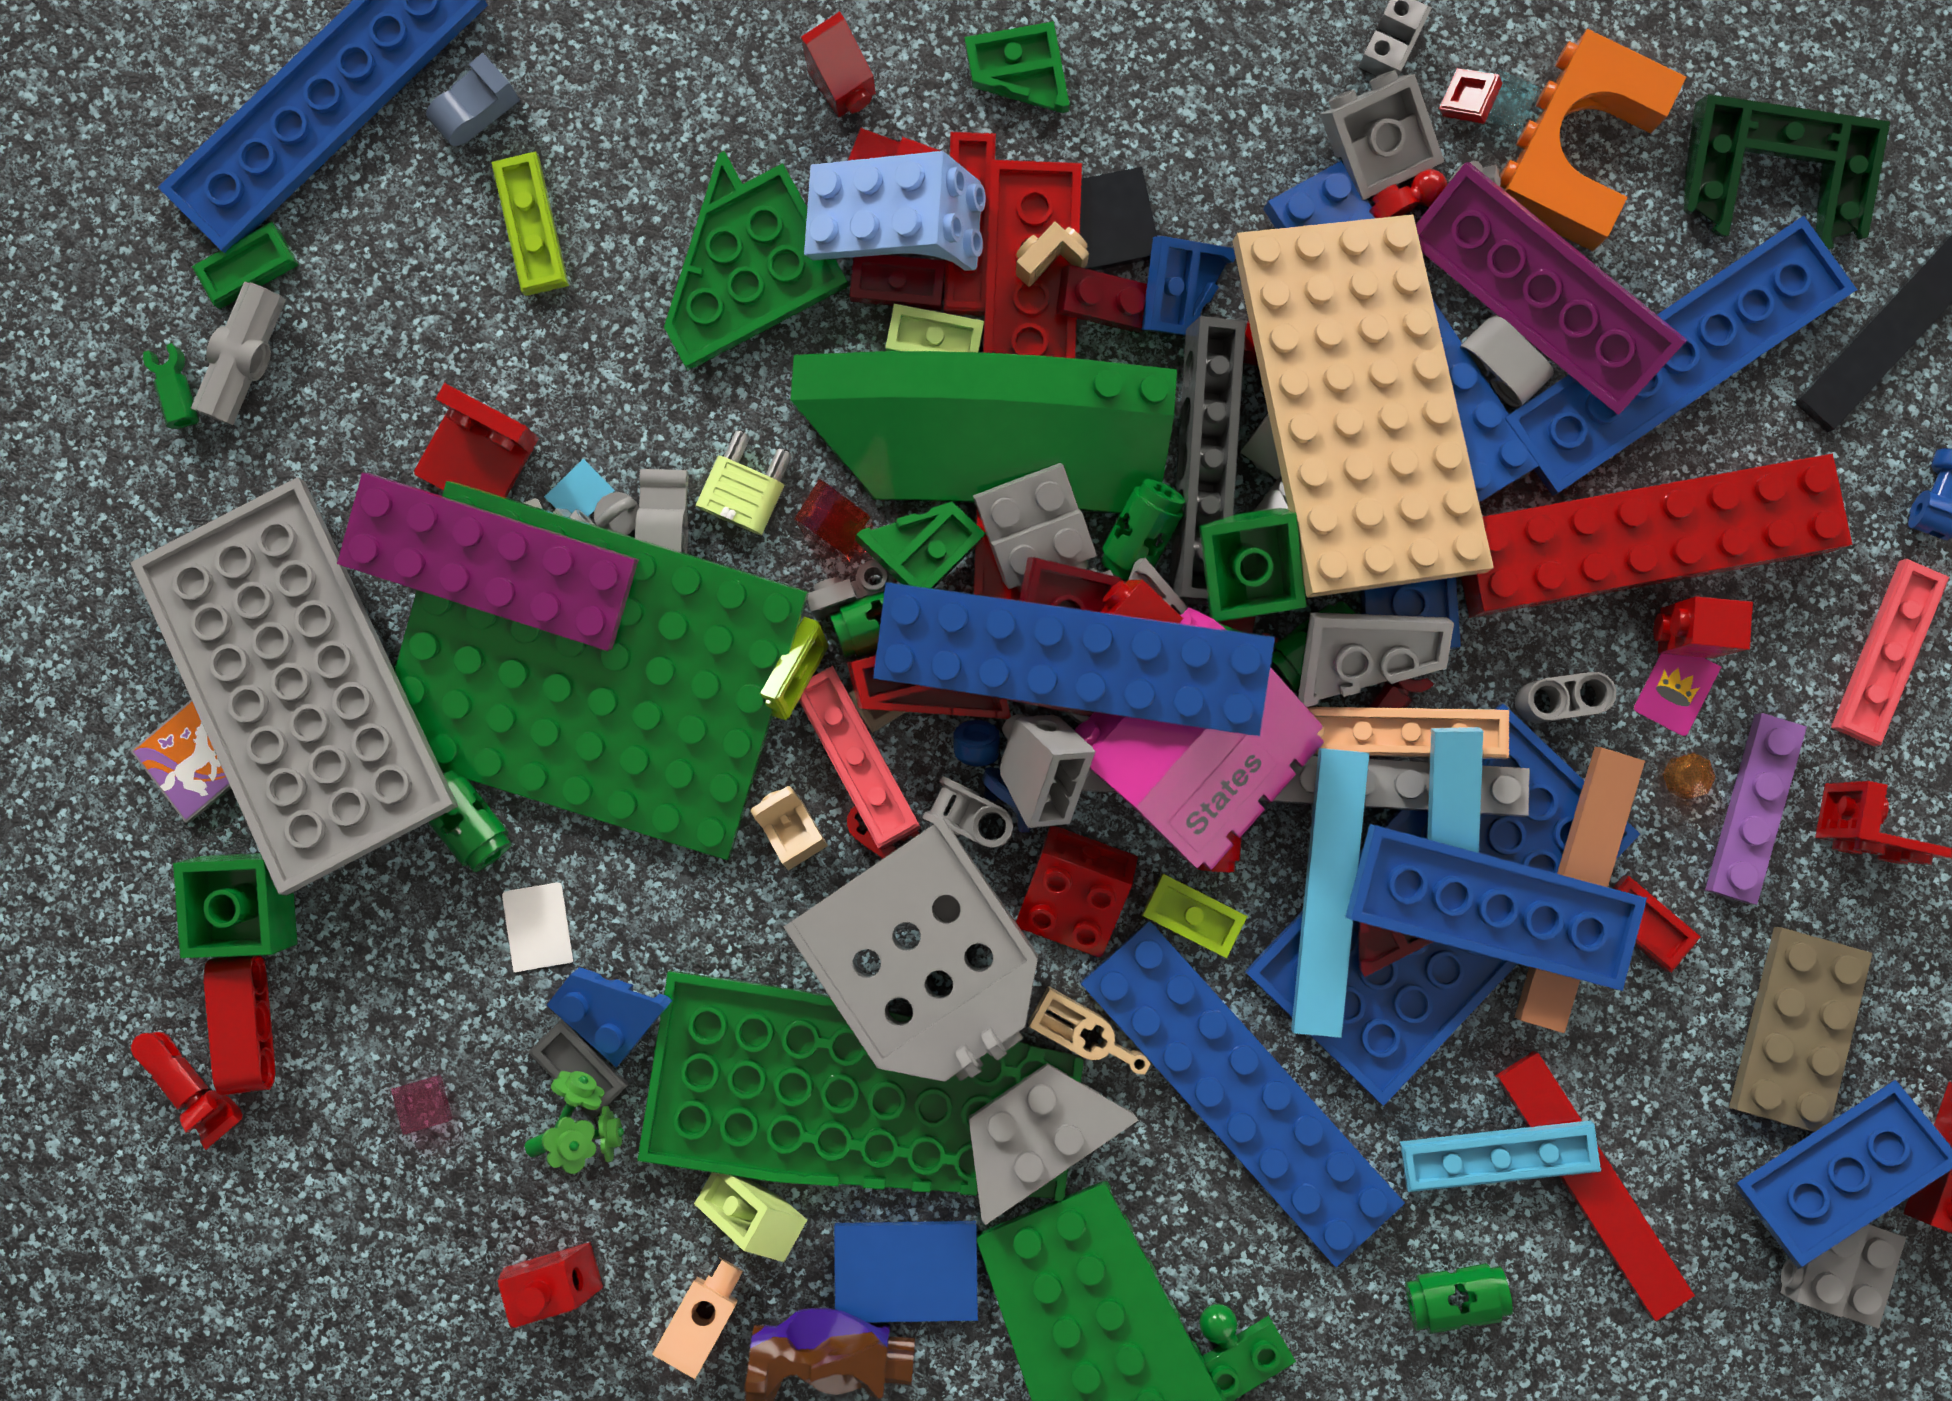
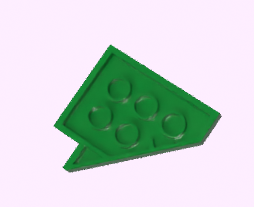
M725 151L718 154L664 325V329L687 371L849 286L836 259L812 260L804 255L807 206L783 163L742 184Z

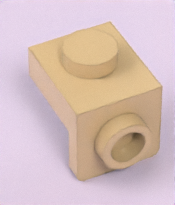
M1054 222L1039 238L1032 235L1019 248L1016 253L1018 258L1016 262V276L1030 287L1060 255L1071 265L1085 268L1089 257V252L1086 250L1088 247L1087 243L1074 229L1068 227L1064 230L1057 222Z
M790 786L771 792L762 799L761 803L750 810L754 819L763 828L780 861L788 871L828 846L805 804Z

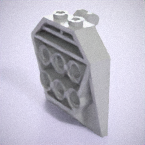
M944 818L784 926V929L879 1069L944 1082L956 1075L959 1081L968 1076L974 1077L981 1072L980 1067L983 1066V1063L979 1059L980 1057L989 1053L990 1056L999 1060L1007 1054L1006 1050L1023 1038L1019 1031L1026 1024L1038 953ZM950 895L959 902L960 914L957 919L944 921L936 915L935 902L938 897ZM903 922L914 924L920 931V942L913 948L904 947L897 941L896 929ZM982 943L988 946L993 954V962L986 968L973 967L967 959V950L971 945ZM870 949L879 956L881 960L879 972L866 974L859 969L857 956L861 950ZM934 971L946 972L953 981L952 991L946 995L933 993L928 986L929 974ZM894 998L906 999L913 1008L912 1018L905 1022L895 1020L888 1010L890 1000Z

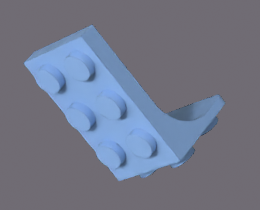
M944 151L812 164L810 166L804 255L812 260L902 253L922 254L946 259L965 271L975 270L977 268L978 256L981 255L983 249L982 235L979 230L981 211L984 210L986 204L984 187L976 177Z

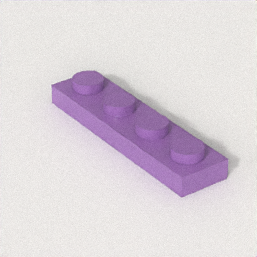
M1764 713L1754 715L1705 891L1747 904L1757 905L1803 743L1806 726Z

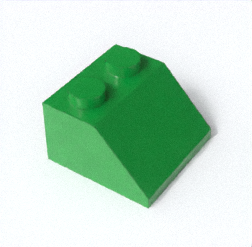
M1284 508L1236 514L1199 526L1210 617L1216 622L1306 608L1296 512Z

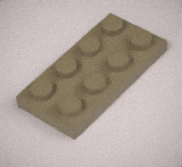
M1774 927L1729 1108L1812 1132L1819 1130L1832 1121L1873 953L1786 928Z

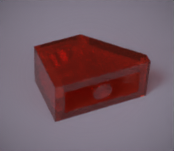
M821 479L818 480L794 518L804 536L847 562L851 561L854 554L861 557L865 553V550L855 541L856 534L862 529L869 527L871 529L873 525L871 516Z

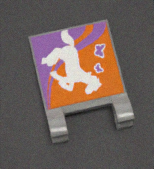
M192 700L187 702L131 750L132 754L185 823L192 822L231 789Z

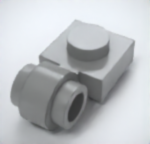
M870 560L859 567L855 581L851 582L850 579L841 581L839 577H834L815 584V591L809 593L807 601L816 620L840 611L839 606L884 591L885 584L887 582L894 583V578L876 560ZM873 575L883 577L882 581L877 585H869L867 583L868 579Z

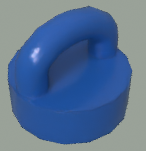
M970 720L956 727L953 732V747L955 757L966 765L981 767L988 766L998 759L1000 735L999 730L994 725L982 720Z

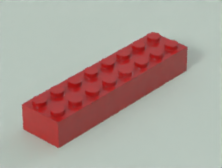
M1832 453L1483 516L1494 568L1487 573L1461 576L1469 618L1821 555L1853 544Z

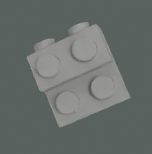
M1396 70L1382 74L1369 81L1372 90L1359 96L1356 95L1355 89L1337 95L1329 100L1331 109L1320 114L1335 157H1342L1344 166L1362 200L1378 194L1390 185L1399 184L1424 170L1431 169L1445 162L1415 74L1398 77Z
M1061 463L973 495L1002 580L1008 589L1017 586L1018 592H1021L1028 557L1087 569L1089 567L1087 559L1097 556L1083 513L1078 509L1064 465Z
M1867 1224L1799 1269H1797L1791 1259H1788L1781 1271L1782 1288L1780 1293L1795 1302L1879 1329L1906 1237Z

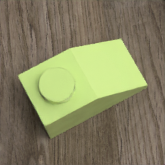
M711 1172L694 1203L743 1251L785 1262L807 1222V1219L781 1196L746 1177Z

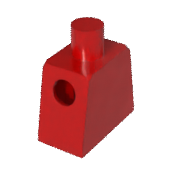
M591 1242L504 1267L498 1278V1286L510 1328H516L572 1311L580 1307L603 1288ZM573 1269L579 1281V1285L574 1286L572 1279Z

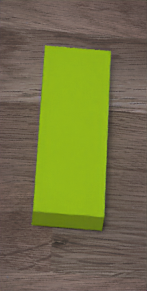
M535 151L491 162L521 292L524 296H529L569 286L538 154Z

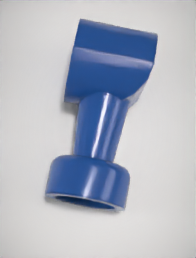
M1943 448L1935 451L1931 464L1932 470L1938 474L1931 491H1923L1915 499L1909 511L1908 526L1940 539L1949 540L1952 538V449Z

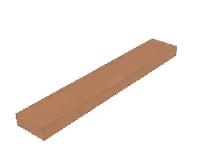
M1594 747L1557 874L1608 887L1644 767V760L1606 748ZM1529 967L1514 1018L1565 1033L1580 980Z

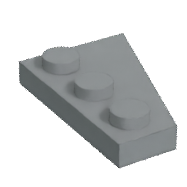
M1310 612L1298 699L1306 707L1319 704L1318 700L1334 695L1342 694L1345 697L1360 693L1363 687L1389 681L1392 684L1446 669L1454 623L1448 617Z

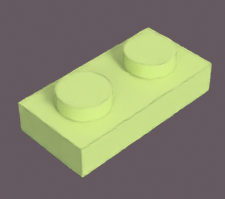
M894 304L885 349L886 351L979 352L984 321Z

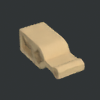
M1050 986L1046 988L1028 1021L1030 1028L1083 1058L1100 1060L1110 1053L1126 1062L1136 1074L1144 1075L1151 1065L1141 1051H1130L1115 1042L1114 1031L1105 1018ZM1048 1009L1049 1011L1055 1013L1063 1019L1071 1022L1072 1026L1056 1018L1055 1016L1049 1014L1048 1012H1046V1010ZM1095 1025H1099V1033L1104 1038L1101 1044L1092 1042L1089 1048L1085 1047V1039L1081 1035V1031L1084 1028L1092 1030ZM1141 1059L1139 1064H1134L1136 1060Z

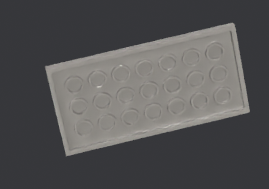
M299 477L130 562L279 894L286 896L458 807L346 567L337 564L339 552L308 486Z

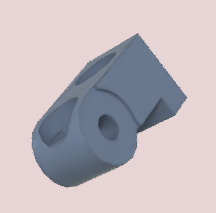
M483 52L469 63L472 70L457 81L451 90L437 96L430 103L426 111L427 119L452 146L465 144L520 101L510 82Z

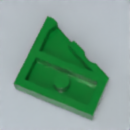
M1054 21L964 37L973 88L1059 113L1069 112L1070 104Z
M953 502L933 507L925 514H911L898 518L893 524L870 530V527L862 529L856 534L855 541L900 584L934 589L984 539L986 533Z

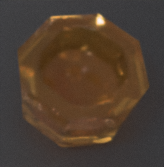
M1686 753L1671 758L1663 773L1668 791L1683 799H1693L1708 794L1716 778L1710 760L1696 753Z

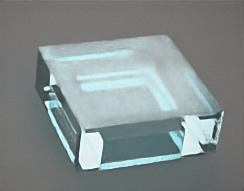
M1498 69L1495 74L1500 76L1503 84L1487 120L1518 133L1524 124L1540 87Z

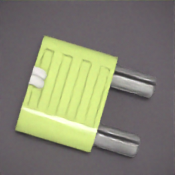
M735 431L724 457H717L695 506L711 515L762 536L785 486L780 481L792 456L788 451L784 453V449H777L766 475L739 464L750 437L742 431Z

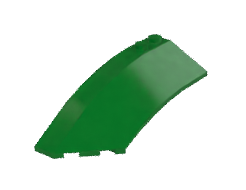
M878 351L802 354L793 356L790 403L801 416L804 415L821 435L820 438L844 466L847 465L874 501L914 500L975 503L973 495L1061 463L1064 465L1080 511L1121 514L1134 488L1141 486L1145 479H1153L1163 483L1174 420L1177 369L1086 359L979 352Z

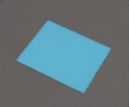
M582 459L544 497L555 508L567 509L571 513L578 509L589 517L595 511L600 499L609 493H613L615 490Z

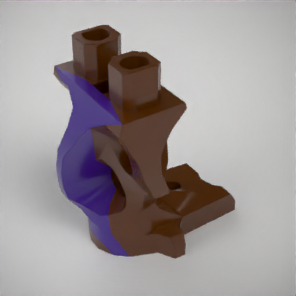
M828 1308L798 1310L777 1326L754 1325L745 1382V1401H774L783 1379L789 1375L798 1376L819 1392L840 1395L863 1387L869 1396L878 1399L883 1398L885 1383L912 1385L915 1338L889 1336V1324L883 1323L875 1327L849 1313Z

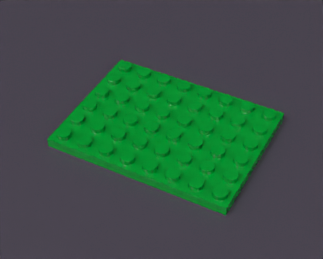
M446 481L443 497L639 559L613 649L609 651L416 590L395 673L443 772L455 771L459 777L464 776L466 779L728 860L732 855L772 720L773 709L765 704L767 699L762 698L760 692L781 656L789 654L801 622L809 592L457 482Z

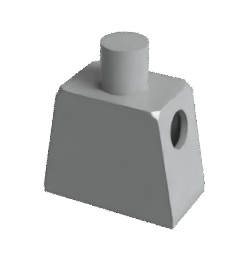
M1023 714L1011 716L1006 720L1002 728L1008 742L1000 764V775L1028 828L1070 824L1095 750L1059 716L1042 715L1026 717Z

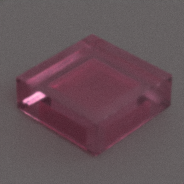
M441 1074L391 1089L403 1135L449 1122L453 1119Z

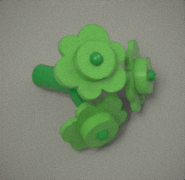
M561 1071L558 1077L553 1080L551 1089L557 1095L565 1097L566 1105L554 1128L526 1141L525 1151L527 1155L535 1158L549 1152L547 1163L554 1168L561 1166L564 1171L575 1174L583 1169L585 1158H591L596 1152V1145L591 1140L600 1139L601 1152L604 1154L606 1162H613L614 1149L622 1145L624 1134L620 1118L614 1117V1113L610 1111L609 1106H603L602 1115L599 1116L598 1121L599 1129H594L592 1123L586 1120L575 1122L571 1118L575 1108L581 1105L590 1110L598 1109L602 1102L604 1090L597 1086L595 1079L587 1073Z

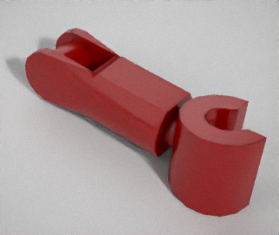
M161 1031L143 1033L136 1036L132 1041L131 1052L134 1058L152 1075L154 1081L176 1109L188 1108L180 1115L181 1125L185 1133H189L194 1128L200 1135V1142L205 1150L242 1120L243 1114L241 1109L231 1098L226 1095H219L215 1090L207 1092L208 1086L185 1057H182L181 1052L169 1035Z

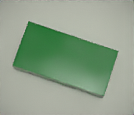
M270 222L240 239L225 253L220 250L193 265L192 268L212 304L221 309L237 300L244 281L263 286L297 267L299 264L279 228L273 222Z

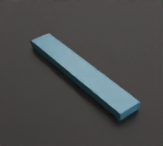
M1319 748L1291 1027L1292 1032L1296 1034L1342 1037L1353 920L1345 916L1359 864L1369 753L1327 748Z

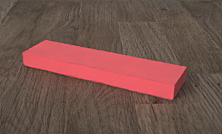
M1909 559L1898 562L1832 723V729L1871 746H1881L1949 580L1948 576Z
M831 666L813 676L801 695L799 702L875 844L881 851L919 830L921 826L835 668Z

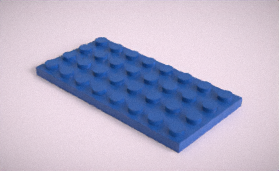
M1500 704L1494 710H1509V758H1482V766L1530 768L1528 816L1525 817L1480 814L1479 853L1557 874L1584 780L1505 704ZM1398 810L1382 827L1427 839L1428 811ZM1628 822L1617 858L1640 835ZM1363 846V847L1361 848V850H1360L1359 863H1360V859H1361V855H1362L1364 846ZM1303 910L1244 971L1291 1018L1293 1017ZM1353 920L1342 1037L1309 1036L1379 1104L1384 1106L1518 963L1433 942L1364 977L1359 969L1358 921Z

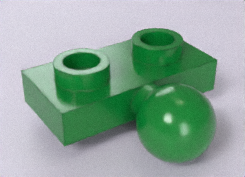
M1213 1304L1202 1312L1199 1326L1207 1340L1220 1345L1203 1355V1358L1205 1360V1367L1215 1385L1216 1383L1218 1384L1226 1401H1234L1296 1362L1269 1315L1236 1335L1238 1324L1234 1312L1225 1305Z

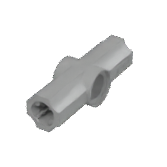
M244 281L226 326L217 328L209 340L206 351L209 366L191 409L223 423L234 425L251 382L260 379L268 367L271 356L268 342L284 307L285 298L262 286Z

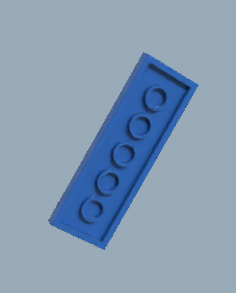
M1370 824L1345 917L1361 923L1623 991L1647 898Z

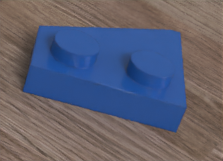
M1166 236L1153 237L1142 330L1186 336V329L1201 316L1203 307L1211 301L1219 286L1215 283L1227 263H1233L1236 259L1234 248Z
M579 967L570 974L546 1006L617 1067L626 1059L673 1000L660 993L653 998L632 991V984L617 979L607 980L599 973Z

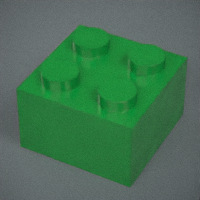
M261 853L200 856L173 863L180 958L272 955L298 945L294 892L287 896L278 893Z

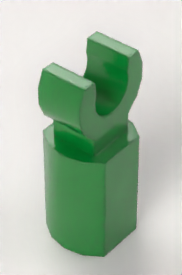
M170 343L167 344L169 359L165 364L160 365L157 355L149 350L143 352V361L148 370L156 375L157 379L153 383L166 426L171 429H181L197 424L200 420L197 411L191 409L194 400L186 375L181 373L185 366L184 353L179 347Z

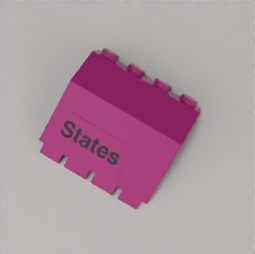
M1190 607L1180 615L1184 619L1179 624L1226 630L1213 618ZM1271 667L1260 736L1094 712L1087 721L1082 722L1074 730L1095 750L1089 770L1124 798L1187 862L1197 869L1203 863L1210 870L1215 867L1233 846L1232 842L1226 837L1230 831L1240 838L1265 810L1258 802L1261 796L1271 803L1293 779L1296 773L1289 766L1292 761L1298 766L1303 767L1324 744V741L1317 734L1323 728L1322 724Z

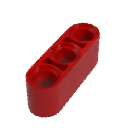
M261 955L211 958L207 960L204 967V991L211 1070L215 1090L219 1095L270 1090L273 1087L276 1073L268 980L264 959Z

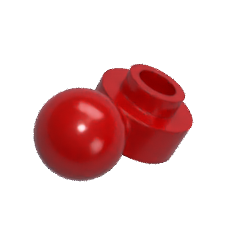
M1424 170L1415 176L1411 188L1406 186L1399 189L1397 184H1393L1376 194L1372 198L1375 205L1369 212L1375 218L1404 216L1418 204L1430 207L1448 185L1447 179L1437 170Z

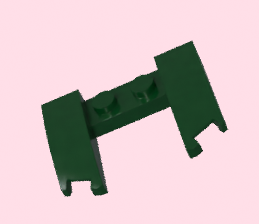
M1708 94L1695 102L1686 166L1684 212L1689 215L1694 210H1697L1716 224L1712 230L1715 235L1723 238L1729 236L1744 152L1822 163L1817 205V235L1828 250L1834 248L1832 238L1854 232L1858 240L1869 236L1890 121Z

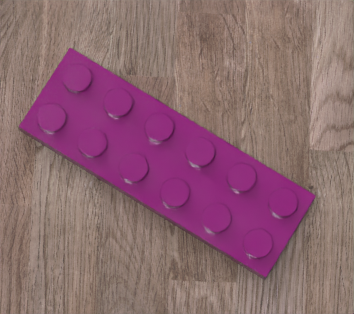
M1470 162L1463 164L1416 224L1423 254L1499 317L1510 323L1523 337L1618 415L1687 341L1680 333Z
M362 473L337 564L609 651L613 649L639 559L371 473Z

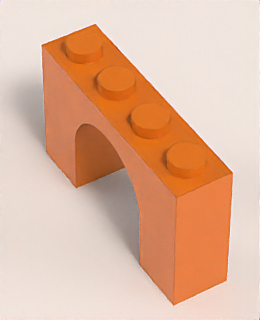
M1586 29L1576 44L1568 41L1555 64V67L1561 69V72L1556 82L1554 83L1549 80L1540 94L1535 106L1541 108L1542 111L1536 122L1529 120L1516 143V146L1522 148V151L1516 162L1509 160L1500 175V187L1558 235L1594 251L1608 238L1627 196L1582 175L1571 166L1562 151L1560 143V128L1563 118L1580 110H1600L1651 134L1668 116L1686 76L1592 30Z

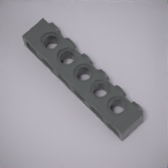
M1200 316L1186 329L1175 490L1184 497L1185 504L1182 508L1184 516L1172 536L1169 586L1186 604L1209 605L1199 526L1233 516L1246 321Z

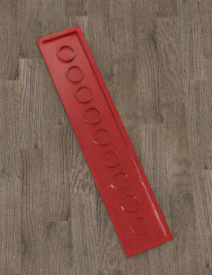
M991 160L983 353L1037 355L1075 359L1077 318L1056 314L1061 269L1070 263L1060 255L1028 287L1016 276V262L1018 260L1016 253L1029 237L1035 235L1039 238L1054 222H1057L1064 230L1070 227L1080 234L1082 163ZM977 510L976 525H978L985 532L979 512ZM985 534L984 539L975 548L974 594L1019 601L1021 592H1018L1017 586L1008 589L1004 584L987 535Z

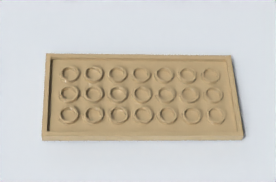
M1414 215L1237 233L1232 242L1288 510L1296 512L1303 580L1307 598L1482 574L1493 569L1494 566Z

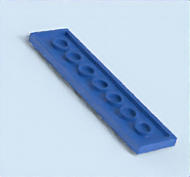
M353 0L158 188L225 253L233 244L259 227L488 6L485 0Z
M1342 161L1274 197L1263 208L1276 229L1375 219L1369 212L1372 206L1367 199L1362 200ZM1433 300L1480 503L1528 474L1539 465L1505 419L1509 415L1467 350L1460 348L1462 342Z
M1802 216L1657 314V316L1686 338L1687 341L1619 415L1571 375H1567L1506 416L1505 419L1539 465L1534 470L1551 495L1554 496L1848 297L1857 288L1807 219Z
M887 582L885 584L873 679L1260 736L1275 637Z
M1146 921L1080 982L1335 1267L1341 1264L1405 1204L1151 921Z

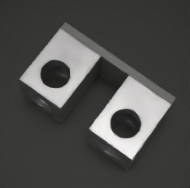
M1390 0L1377 28L1409 44L1406 45L1375 30L1358 67L1376 76L1396 70L1399 77L1432 7L1416 0Z

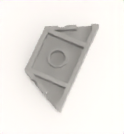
M1047 1063L970 1115L969 1125L981 1219L984 1224L987 1225L1138 1121L1135 1114Z

